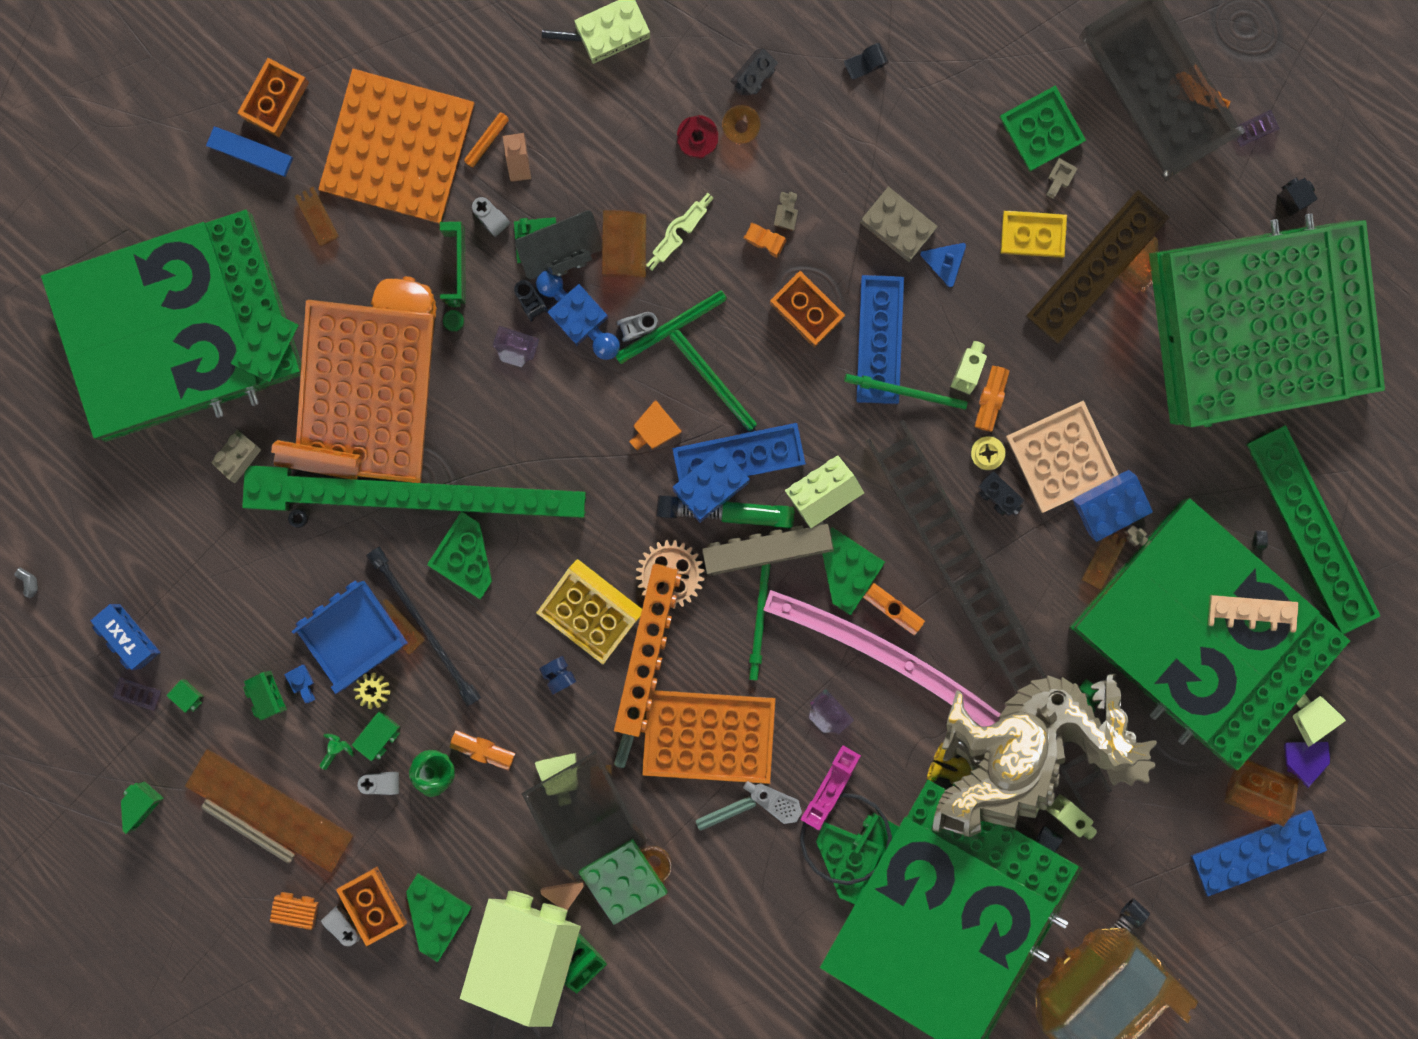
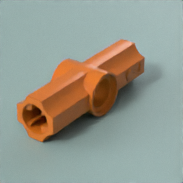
M991 366L986 387L983 388L980 397V408L974 427L984 431H993L997 413L1000 411L1004 400V389L1010 370L999 366Z
M875 583L871 585L863 596L865 600L912 635H915L925 622V620ZM890 604H898L900 611L897 615L889 613L888 607Z
M457 730L449 746L451 749L470 755V758L486 764L490 763L508 771L516 754L496 746L495 743L480 737L475 738Z

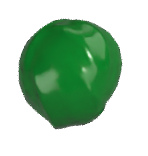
M426 750L413 759L409 769V778L413 786L423 795L435 797L443 793L453 783L455 768L447 754L436 750Z

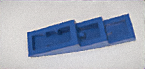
M215 126L206 144L211 149L286 177L293 161V157Z

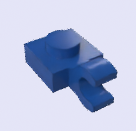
M304 664L284 674L293 692L297 693L300 691L305 703L315 700L309 688L314 682Z

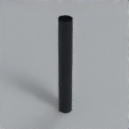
M542 29V38L582 42L579 33Z

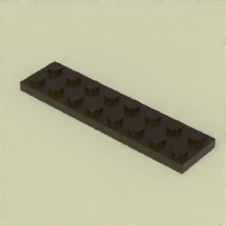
M1137 190L1025 317L1058 344L1170 217L1142 192Z

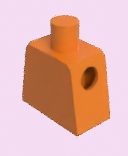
M655 400L633 425L638 434L629 442L637 451L646 443L653 450L680 435L682 431Z

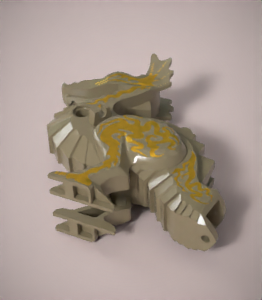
M1116 674L1107 675V680L1100 681L1091 686L1092 690H1098L1093 696L1092 701H1101L1098 709L1106 711V721L1102 725L1099 718L1094 717L1092 707L1088 706L1085 693L1080 691L1076 683L1072 684L1063 677L1059 680L1048 675L1045 679L1030 681V685L1018 690L1017 694L1005 703V709L999 716V721L985 727L978 725L972 720L964 708L963 694L957 690L947 720V733L942 749L946 750L943 760L949 761L955 755H961L967 760L972 771L971 775L962 777V780L954 782L953 787L944 791L936 808L933 831L941 832L942 829H947L971 837L981 832V821L1015 828L1019 815L1036 818L1039 809L1046 810L1047 806L1053 805L1055 797L1053 793L1054 787H1058L1060 780V765L1065 763L1063 743L1065 742L1077 743L1086 753L1089 764L1095 763L1099 768L1107 770L1112 785L1125 782L1133 786L1136 780L1148 784L1150 780L1148 772L1155 768V763L1150 761L1151 756L1149 753L1156 746L1157 742L1136 743L1135 734L1128 731V716L1121 709V691L1114 680Z

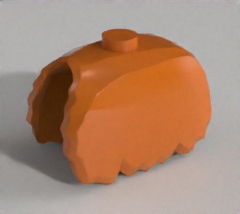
M405 276L403 279H385L376 286L371 301L373 307L435 314L436 318L437 307L434 295L431 293L432 290L427 285L415 282V278Z

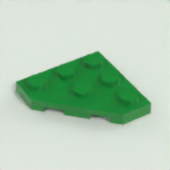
M461 511L427 565L472 595L482 599L492 583V577L481 525Z
M832 527L830 533L834 551L822 553L832 604L851 615L885 561Z
M824 822L816 840L831 878L844 881L863 878L875 869L883 846L866 839L857 854L854 852L855 846L852 845L857 835L827 822ZM869 879L851 885L834 883L839 898L856 904Z
M418 873L406 891L419 951L438 962L472 906Z

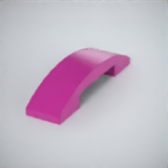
M842 745L828 774L800 820L817 830L821 829L846 787L861 755Z

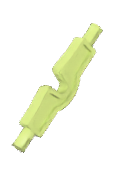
M706 193L700 202L696 201L684 216L678 217L670 223L666 230L665 238L653 251L654 256L646 264L648 268L650 267V270L653 271L660 261L665 262L683 243V240L676 234L678 228L683 229L687 233H691L700 219L706 214V207L714 199L710 194Z

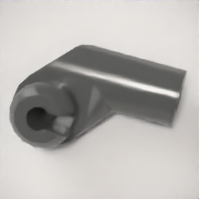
M19 567L14 576L23 581L24 596L33 598L38 591L37 578Z

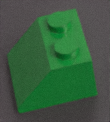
M271 671L262 672L244 681L245 686L243 690L246 697L251 698L253 706H251L252 712L256 718L259 717L260 721L287 710Z
M146 782L131 784L123 792L125 795L121 800L123 832L127 834L135 831L164 799Z

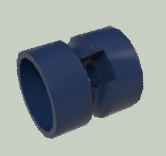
M563 656L539 668L543 678L549 681L547 685L552 695L577 682L572 672L567 671L568 665Z

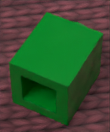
M185 679L180 680L166 695L185 713L191 710L193 712L196 711L202 704L200 700L204 697Z

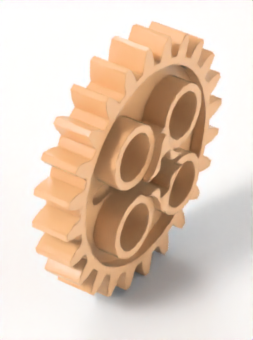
M666 540L663 547L657 542L658 549L656 550L650 546V555L645 552L643 553L646 560H639L643 567L636 568L637 571L642 572V575L636 577V579L643 582L638 588L645 587L646 589L642 595H646L652 565L658 557L663 556L668 561V567L677 569L676 564L681 559L686 560L689 564L686 571L678 572V574L689 575V579L681 578V581L685 583V590L681 593L674 591L673 595L677 596L676 602H679L683 607L684 599L691 602L689 597L691 594L696 597L698 596L694 590L695 588L702 589L698 581H704V578L699 577V574L705 572V570L698 569V566L703 562L695 561L698 553L691 555L692 547L685 550V543L677 547L676 540L670 546L668 540ZM664 582V587L658 591L661 594L668 593V584Z

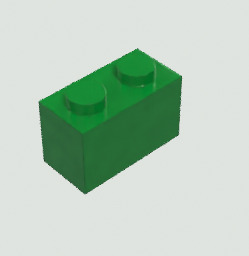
M380 711L351 746L370 761L376 758L380 760L387 751L384 747L389 741L393 743L400 735L398 732L400 726Z

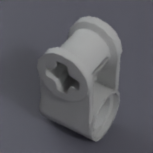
M479 197L474 200L472 204L474 215L494 237H497L510 224V221L488 199ZM479 204L482 206L486 204L485 212H483L482 210L478 212Z
M644 312L616 322L621 328L623 342H628L657 329L659 325L657 317L652 312ZM646 317L654 319V324L650 328L643 326V320Z
M399 772L365 774L358 781V789L363 794H399ZM367 778L374 784L369 789L363 785Z
M338 905L321 920L324 927L344 946H352L361 938L349 915ZM350 931H352V932H353L352 938H351V939H348V938H347L348 933H349Z

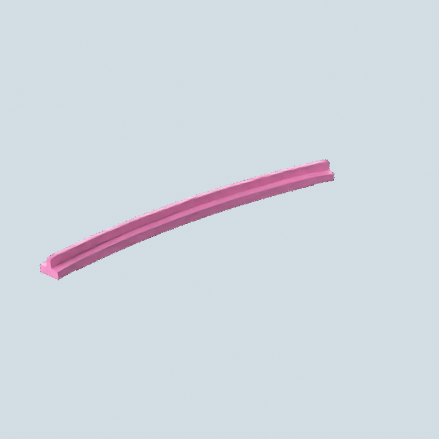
M770 590L764 611L816 630L871 656L917 682L951 705L953 704L956 691H960L963 694L965 710L972 720L980 726H990L999 721L1001 714L917 657L844 619Z

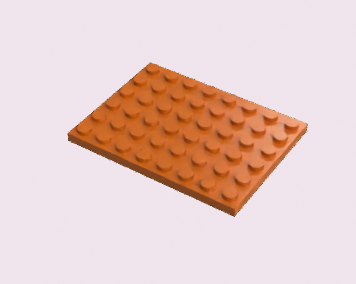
M306 300L296 444L361 455L358 476L420 483L422 478L435 314Z

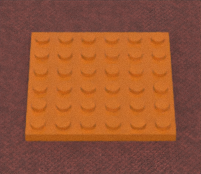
M352 69L318 190L440 224L444 216L475 102Z

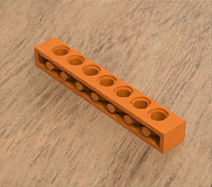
M655 563L652 565L614 728L615 732L639 737L641 732L645 733L648 720H644L646 711L650 712L653 700L649 699L650 692L655 691L657 679L654 678L655 671L660 670L662 658L659 657L660 650H664L667 637H664L665 628H670L672 616L668 615L670 607L674 608L677 596L673 594L675 586L679 587L682 575L678 574L679 569ZM660 582L668 584V593L661 594L658 591V584ZM655 603H661L664 606L663 614L657 615L654 613L653 605ZM650 624H656L659 627L658 635H651L648 632ZM645 645L653 646L654 654L652 656L644 654L643 647ZM644 665L649 668L650 673L647 677H642L638 673L640 666ZM637 686L642 687L645 691L644 696L641 698L636 697L633 693L634 688ZM631 707L639 710L640 716L638 718L630 717L629 709Z

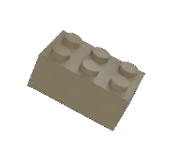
M889 186L860 222L908 262L913 259L938 227Z

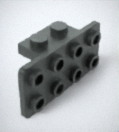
M589 210L520 237L514 242L526 277L529 279L538 277L546 270L552 275L562 276L568 273V269L584 267L587 265L586 262L592 260L591 254L604 248L595 218Z

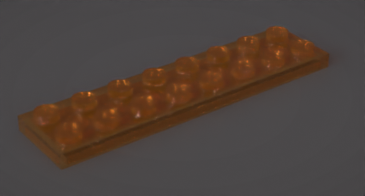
M206 749L185 785L187 788L329 872H333L354 836L352 833L210 749Z

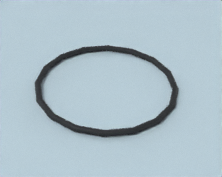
M842 793L839 798L860 799L875 808L885 824L888 836L887 849L892 840L888 819L880 808L861 795ZM803 821L800 843L804 859L816 874L831 883L844 885L863 882L872 876L874 870L863 878L844 881L832 879L817 870L807 855L804 843L807 823Z

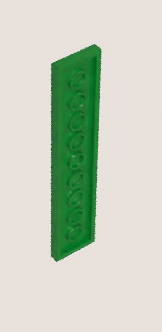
M1286 425L1246 444L1338 630L1345 634L1380 617L1381 615Z

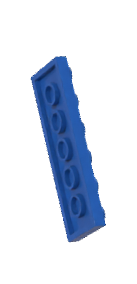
M861 276L857 376L862 377V375L872 377V380L900 386L904 277ZM857 385L856 402L899 404V394L873 388L864 389Z
M797 423L672 448L679 481L722 446L747 477L806 464Z
M1311 810L1191 855L1206 896H1211L1325 852L1327 849Z

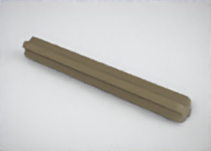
M206 799L201 808L286 863H290L294 859V852L212 800Z

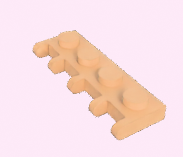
M1210 595L1208 625H1214V618H1228V627L1233 628L1234 619L1249 620V629H1255L1256 621L1271 622V631L1277 630L1278 622L1290 623V632H1296L1298 602Z

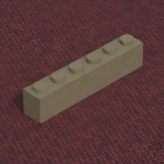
M820 522L812 528L803 529V526H795L790 528L791 531L782 533V530H775L769 532V536L761 537V534L749 536V540L741 541L740 538L728 540V544L720 545L719 542L707 544V548L703 549L707 574L711 576L832 552L834 548L830 527L828 524Z

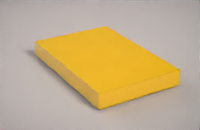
M1003 211L1000 254L1064 258L1067 215Z

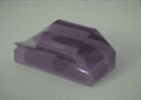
M499 326L493 347L497 350L500 361L522 367L527 361L534 359L540 339Z
M826 688L810 702L811 710L808 717L823 734L829 732L840 734L854 721Z

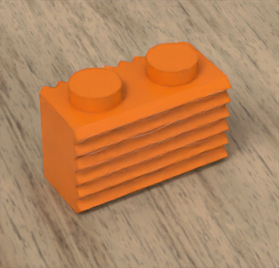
M281 892L280 895L274 897L270 916L271 923L308 930L314 929L319 902H314L315 898L302 896L301 899L293 898L294 894Z

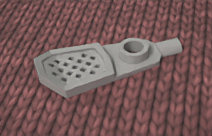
M749 781L745 783L743 788L751 793V798L783 824L797 822L802 814L799 800L761 783L757 785ZM762 792L767 794L764 799L760 798Z

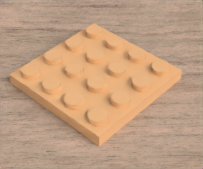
M1084 400L1006 436L1041 513L1070 501L1118 475Z

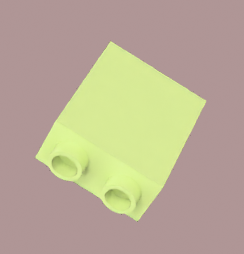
M508 891L506 900L488 899L460 999L528 1027H552L581 926L565 920L568 911L564 908L543 903L541 911L532 908L533 897L524 893Z

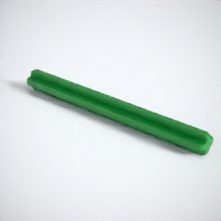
M722 290L718 291L622 349L615 357L620 364L626 362L669 336L675 330H679L727 300L726 295Z
M678 329L670 334L671 340L747 431L753 430L757 426L753 418Z

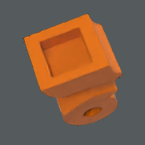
M754 223L750 224L749 230L743 237L747 242L758 248H767L769 253L776 258L779 257L786 243L785 237L778 233H772L769 229L765 230Z

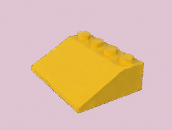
M577 559L568 568L536 613L601 664H604L640 618L642 609Z

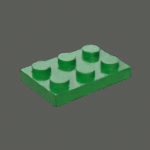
M259 306L231 365L271 383L299 325Z

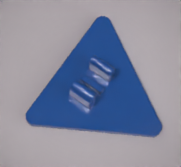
M960 243L922 251L920 256L948 287H953L966 244Z

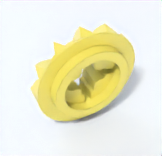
M982 437L972 446L971 457L974 464L980 469L993 470L1004 461L1005 448L994 437ZM986 444L990 451H997V453L990 456V463H988L986 456L979 455L986 450Z

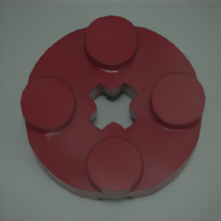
M706 116L688 117L678 127L677 143L681 151L689 157L703 159L710 155L718 145L717 127ZM699 131L702 132L701 137L703 140L693 141L694 137L692 134H697Z

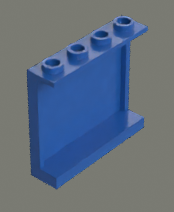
M365 581L350 583L345 587L347 590L342 595L340 593L335 594L329 599L330 603L327 606L321 605L312 611V617L309 619L304 617L295 624L297 627L292 630L293 634H299L334 685L331 688L335 694L343 691L408 644Z

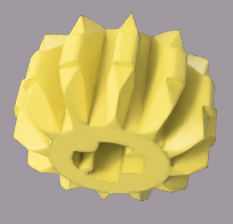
M376 673L371 674V679L367 674H364V681L360 679L356 681L361 688L354 687V691L360 692V695H356L355 699L363 698L360 703L361 706H364L368 701V709H372L374 703L379 708L381 707L380 700L382 702L388 701L383 694L388 695L391 693L389 690H384V687L389 686V682L382 684L381 682L384 679L382 675L376 680ZM369 686H371L372 688L376 687L377 692H374L376 694L375 696H373V694H368L367 690H370V688H368Z

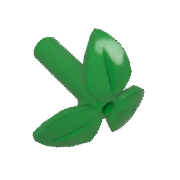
M323 734L324 737L331 741H329L327 746V754L319 765L320 768L327 770L336 754L340 753L343 749L352 757L354 756L351 746L346 741H340L339 736Z

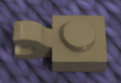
M1059 158L1048 177L1053 183L1046 195L1054 199L1061 186L1068 187L1078 168Z
M781 192L780 202L782 205L777 206L774 226L794 231L798 210L794 209L797 194Z
M1134 525L1129 526L1124 531L1127 534L1126 539L1133 546H1143L1148 541L1145 537L1147 533L1141 528L1137 529Z

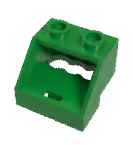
M580 933L578 934L573 954L579 948H583V950L570 962L564 983L576 994L607 965L603 957Z

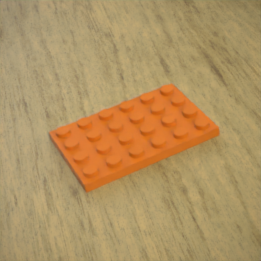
M658 690L650 692L649 699L653 701L650 712L646 713L648 723L645 731L642 775L736 782L749 781L752 783L770 784L775 698Z

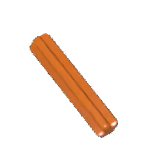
M500 112L465 157L464 162L468 166L474 167L507 124L509 118L505 114Z

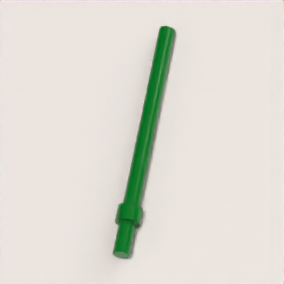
M845 374L844 382L860 385V388L878 389L961 409H966L968 404L967 401L872 380V377L862 375V377Z
M770 564L762 565L753 650L749 657V662L751 663L749 680H758L759 664H762L761 645L765 618L764 607L767 600Z

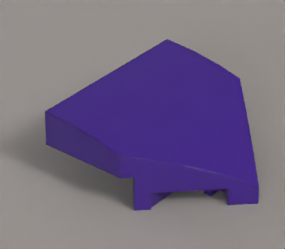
M1306 742L1284 744L1287 771L1289 773L1292 772L1309 788L1330 764L1328 742H1315L1310 747Z

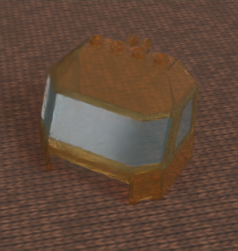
M1127 928L1096 929L1084 937V942L1079 947H1074L1072 950L1066 947L1064 951L1068 958L1064 961L1057 956L1055 961L1058 964L1054 967L1053 973L1048 978H1043L1036 989V1020L1050 1039H1137L1169 1006L1185 1022L1189 1023L1191 1017L1188 1013L1190 1009H1195L1198 1003L1184 983Z

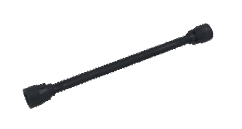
M379 546L369 552L366 557L375 569H379L380 572L384 573V576L390 582L402 603L407 607L406 609L410 611L409 613L413 616L412 618L416 620L415 622L419 625L418 627L422 629L421 631L425 634L424 636H427V640L433 645L432 647L439 654L438 656L441 661L445 663L444 665L447 670L451 672L450 674L453 679L457 681L456 683L460 690L459 695L466 706L469 707L481 699L473 685H469L460 676L461 674L454 667L455 665L448 658L449 656L442 649L443 647L436 640L437 638L430 631L423 617L419 615L420 613H418L417 608L413 606L414 604L407 597L408 595L401 588L402 586L395 579L394 574L389 570L390 566L387 563L389 560Z

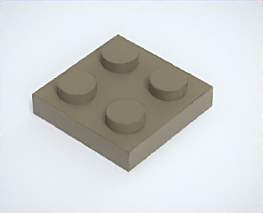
M236 430L229 437L221 451L215 455L211 463L230 481L236 483L261 449L242 432Z

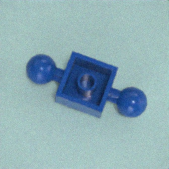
M548 270L542 272L536 280L538 291L546 297H554L558 302L548 311L549 316L576 346L589 336L593 341V351L597 357L603 360L614 358L620 349L619 340L611 333H602L598 328L608 319V315L580 284L567 294L563 289V279L561 276L552 275Z

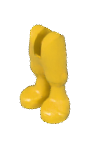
M941 743L934 755V760L953 766L957 771H951L940 764L932 762L928 770L927 779L933 782L938 778H946L953 785L954 782L962 780V777L971 775L972 770L967 760L963 757L958 759L953 757L949 761H944L943 758L946 750L942 749L943 743Z

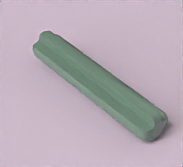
M631 707L629 715L632 718H638L640 712L637 708ZM623 733L614 762L615 766L625 767L634 736Z
M751 796L697 819V827L699 830H704L755 807L756 802Z

